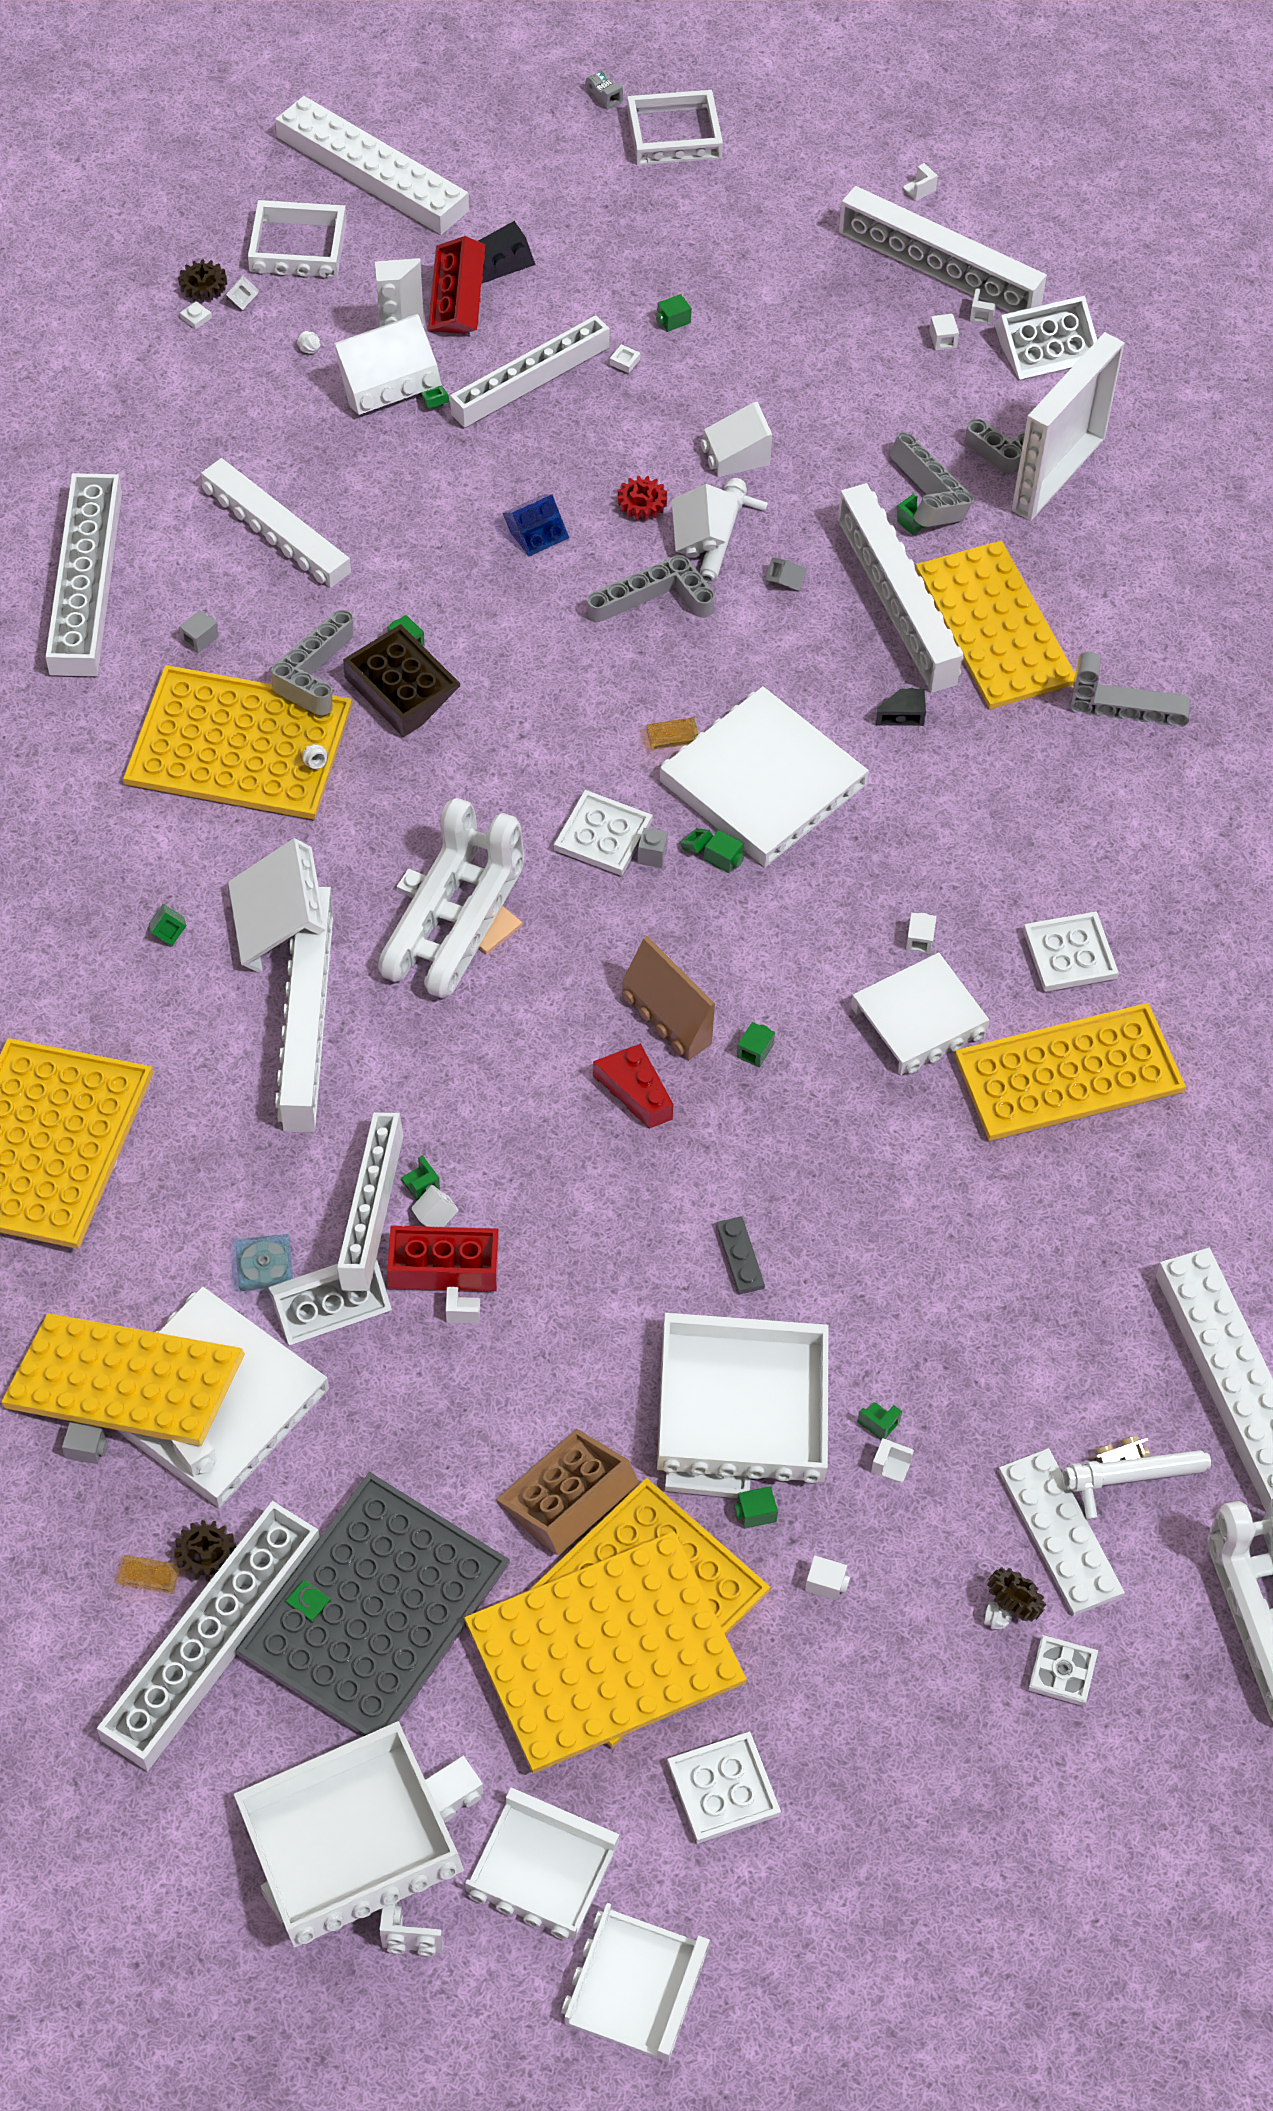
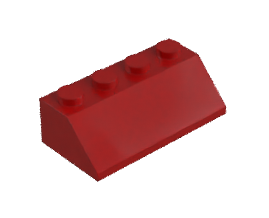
M463 236L436 245L428 331L466 334L477 330L485 244Z
M391 1225L387 1265L388 1289L447 1290V1287H458L459 1291L497 1292L499 1228Z

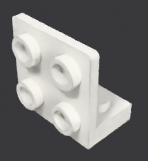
M396 1903L382 1908L380 1923L382 1948H387V1951L393 1954H404L405 1950L418 1951L417 1954L426 1957L435 1956L436 1952L443 1953L442 1930L403 1926L402 1906H398Z

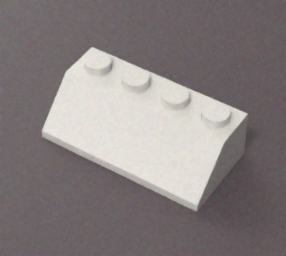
M420 258L375 261L379 327L415 314L419 315L424 326Z
M376 1260L369 1291L342 1290L337 1269L338 1264L268 1287L275 1312L288 1345L391 1311V1305L378 1261Z

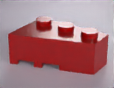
M641 1043L593 1061V1077L607 1087L610 1093L621 1100L627 1106V1109L649 1129L673 1120L674 1104Z

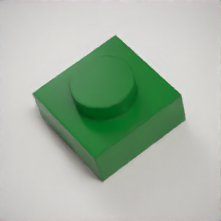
M442 385L421 392L422 400L428 409L439 408L443 404L450 402L448 393Z
M696 828L679 844L684 851L699 853L705 850V846L713 837V834L710 830Z

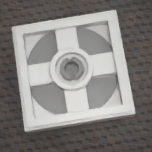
M1042 1635L1028 1691L1085 1707L1098 1650Z

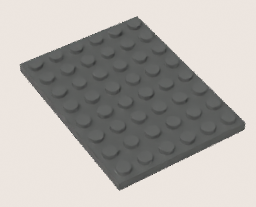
M369 1472L236 1650L237 1655L360 1735L366 1736L401 1719L465 1628L464 1617L477 1611L509 1566L510 1559ZM303 1580L312 1585L300 1592L299 1600L303 1606L310 1608V1605L303 1602L302 1595L306 1590L314 1589V1587L331 1599V1602L325 1605L323 1611L313 1623L305 1618L302 1611L294 1609L286 1603L288 1597Z

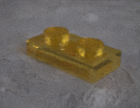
M694 717L647 724L646 729L651 749L690 744L699 734Z
M124 1555L117 1582L119 1585L174 1594L181 1568H178L177 1564Z

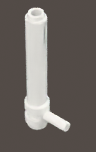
M731 478L724 487V491L738 496V502L727 541L718 545L716 549L707 550L699 574L706 583H712L717 579L737 513L741 510L742 505L765 511L768 504L767 502L746 496V483L739 478Z
M1202 1450L1105 1463L1097 1461L1086 1462L1085 1465L1075 1463L1063 1468L1062 1479L1067 1490L1074 1492L1082 1491L1086 1519L1098 1518L1093 1494L1094 1489H1100L1103 1485L1203 1473L1210 1469L1211 1458L1207 1452L1204 1453Z

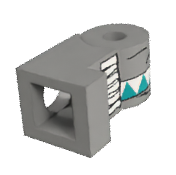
M604 71L586 78L587 89L607 110L623 102V87L618 82L614 84ZM610 96L614 97L615 100L613 102H610Z

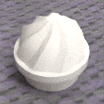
M309 331L303 332L297 340V345L303 353L314 354L319 350L321 344L318 335Z
M307 745L303 751V761L308 767L319 769L327 761V752L321 745Z
M988 1602L984 1624L991 1626L993 1630L1005 1628L1012 1619L1011 1612L1003 1610L997 1602Z

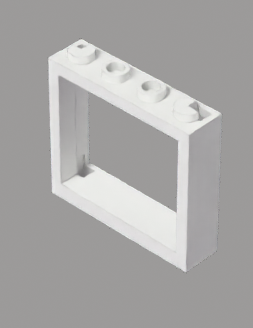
M712 90L627 97V113L637 165L722 159L723 141ZM708 109L713 138L654 143L642 142L637 114Z
M258 200L248 253L249 271L259 272L260 274L275 273L279 275L322 276L324 278L338 277L347 221L346 206ZM263 222L335 226L331 257L258 253Z

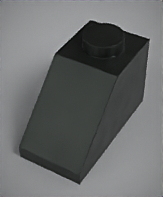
M899 689L877 708L876 726H924L926 716L925 689Z

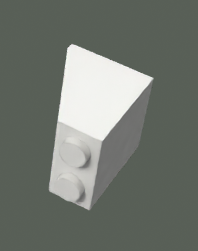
M753 402L704 429V439L701 440V447L703 453H708L710 469H715L718 477L770 465L772 433L758 402Z
M704 484L672 499L676 552L684 554L688 558H695L700 553L714 550L718 545L725 543L738 502V496Z

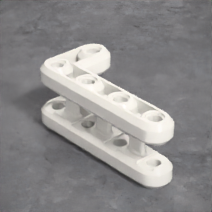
M459 798L448 801L443 808L440 818L443 839L442 849L383 949L378 963V969L383 978L399 982L404 980L418 957L433 961L427 976H425L424 985L429 994L440 998L450 996L456 989L517 881L524 865L521 825L517 818L505 813L498 814L493 819L486 834L478 832L476 814L471 802ZM479 847L488 851V862L485 868L471 864ZM463 880L476 884L474 892L468 897L464 906L449 902ZM441 918L454 922V927L450 934L445 937L442 944L427 940Z
M1273 1498L1263 1520L1254 1523L1247 1507L1248 1505L1237 1500L1224 1503L1217 1512L1207 1537L1208 1549L1267 1711L1273 1721V1608L1269 1609L1267 1601L1263 1599L1257 1583L1258 1578L1273 1575ZM1264 1535L1269 1550L1268 1553L1250 1557L1249 1547L1254 1536Z

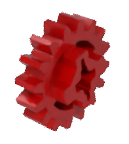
M637 476L635 481L628 478V484L622 483L621 489H618L617 504L621 506V512L627 511L628 518L635 515L637 521L640 517H644L645 521H648V516L657 518V512L661 514L664 512V507H667V490H664V484L658 485V479L650 481L649 476H646L645 479Z

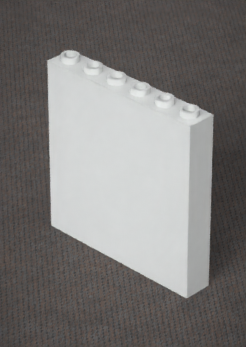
M1104 332L1028 415L1012 505L1013 512L1032 521L1105 439L1125 342Z
M765 687L750 693L744 702L740 705H735L725 717L717 719L711 728L698 734L693 742L688 746H683L678 754L671 759L665 760L660 766L661 783L718 830L744 843L743 850L763 867L768 866L867 785L869 774L868 769Z
M202 1286L197 1293L194 1292L187 1298L185 1305L179 1312H174L169 1317L167 1324L160 1331H156V1333L240 1347L245 1353L206 1436L207 1441L215 1451L217 1462L214 1463V1466L209 1471L199 1473L193 1477L176 1454L172 1440L120 1430L116 1431L216 1507L220 1508L327 1392L329 1385L328 1378Z
M665 1313L662 1333L657 1470H664L668 1473L692 1472L696 1475L720 1474L724 1477L747 1476L752 1479L775 1478L779 1481L803 1480L807 1483L824 1482L828 1469V1325Z
M399 1721L234 1794L294 1948L310 1943L317 1937L331 1931H336L359 1918H365L381 1908L396 1904L403 1898L417 1892H422L428 1887L443 1880L451 1879L456 1874L464 1871L458 1852Z

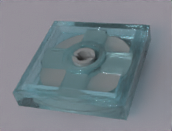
M289 1234L235 1240L240 1291L266 1289L293 1279Z

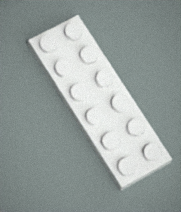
M1045 1449L999 1467L998 1472L1072 1616L1123 1597L1125 1592L1072 1491L1065 1488L1062 1472L1050 1449Z

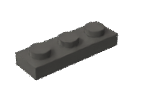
M743 1216L718 1221L716 1227L738 1295L764 1289L763 1277Z

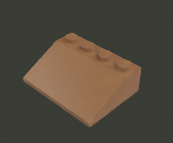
M646 936L643 938L622 981V997L627 1004H633L638 1009L639 1015L644 1021H650L655 1026L657 1034L662 1039L666 1038L671 1043L676 1054L679 1056L683 1055L689 1061L712 1044L715 1003Z
M576 1429L496 1500L540 1544L559 1555L635 1488L639 1481L628 1459Z

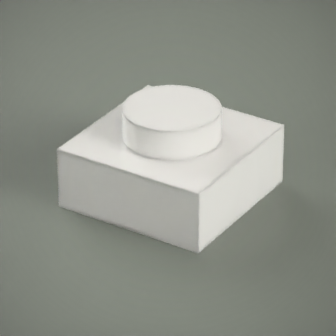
M196 301L180 312V318L196 330L212 318V313Z
M621 344L610 357V365L630 373L639 362L641 353Z
M408 868L397 885V892L414 898L426 876Z

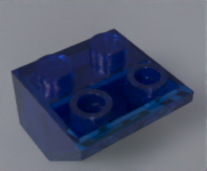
M553 494L540 495L503 512L510 533L528 556L569 538Z

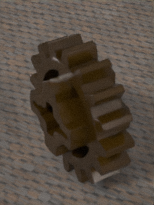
M201 259L200 263L197 264L196 261H192V266L186 264L185 270H180V276H178L180 291L185 292L186 298L192 296L193 301L197 300V298H201L202 302L205 301V298H209L212 301L214 295L220 297V291L226 290L227 276L225 269H221L219 263L213 265L212 260L205 263L204 259Z
M201 1520V1526L196 1527L194 1523H191V1531L181 1530V1538H176L175 1540L176 1548L174 1549L175 1558H178V1568L184 1567V1575L187 1576L193 1572L194 1580H198L200 1575H204L206 1581H209L210 1575H215L235 1550L236 1543H233V1533L227 1534V1527L225 1525L218 1529L216 1521H213L210 1526H206L205 1520Z
M1000 1567L988 1579L987 1586L991 1588L989 1593L996 1596L994 1601L1003 1610L1010 1611L1012 1616L1020 1617L1022 1621L1028 1619L1030 1622H1033L1045 1610L1046 1603L1042 1601L1044 1596L1037 1593L1039 1588L1032 1580L1023 1578L1020 1572H1013L1011 1568H1008L1006 1571L1003 1567Z

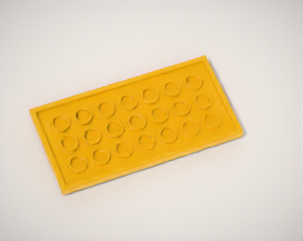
M1002 540L915 565V570L918 576L922 577L927 593H930L933 597L935 608L943 615L946 628L952 631L956 646L962 649L963 661L989 710L1073 686L1075 672Z
M1149 1003L957 1049L954 1054L989 1141L1184 1093L1186 1085Z
M47 1313L1 1403L5 1409L202 1446L245 1353L240 1347Z

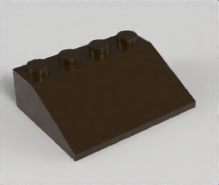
M401 624L343 659L344 677L402 737L421 727L460 687V682Z

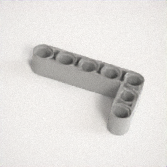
M976 418L970 420L967 424L965 442L1000 471L1012 474L1019 470L1025 430L1012 440H1009L987 422Z
M900 432L889 452V456L927 494L923 497L914 514L915 521L926 527L963 521L974 501L972 495L915 437L909 433Z
M677 555L589 594L587 597V616L593 622H602L676 589L692 612L698 617L705 618L713 613L714 592L689 559L685 556Z
M347 610L335 611L276 662L272 667L273 691L317 715L330 713L333 707L332 688L329 684L311 674L353 638L352 613Z
M1084 652L1079 656L1071 697V710L1074 713L1079 711L1087 715H1107V717L1118 719L1131 718L1134 721L1149 723L1150 721H1155L1157 724L1173 726L1174 724H1179L1180 727L1188 724L1190 713V699L1180 694L1098 684L1100 656L1094 652Z

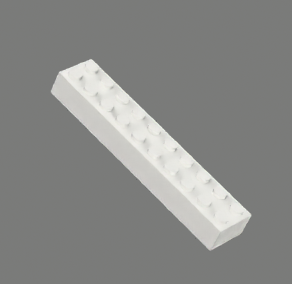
M305 96L275 119L277 138L440 235L469 211V194L467 191Z
M857 186L842 200L839 224L840 234L974 296L976 288L980 289L979 299L988 303H994L996 307L1008 313L1042 306L1047 274Z
M72 473L46 651L49 675L98 676L122 498L119 474Z
M867 483L841 490L838 522L930 692L933 693L958 685V678L961 675L960 666L963 660L962 649L956 646L952 631L946 628L942 613L935 608L933 597L930 593H927L922 577H918L912 559H908L904 544L897 539L894 526L889 524L884 508H880L876 493L870 490Z
M319 887L326 930L318 935L304 928L294 934V939L290 940V954H292V960L288 961L290 982L286 983L288 1004H284L286 1026H282L284 1048H280L282 1070H278L280 1093H276L278 1122H282L283 1131L315 1132L333 927L331 887Z
M1210 1247L1162 1261L1159 1264L1155 1277L1265 1511H1267L1273 1498V1378Z
M272 1501L97 1727L100 1740L148 1772L237 1655L236 1650L320 1539L319 1530Z

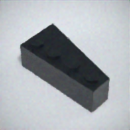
M515 220L478 240L485 244L482 284L536 265L527 239Z

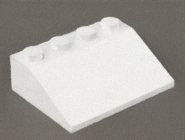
M1085 296L1004 314L994 323L1000 345L1018 380L1072 368L1097 341Z
M418 314L334 343L348 403L358 415L442 385L436 360Z

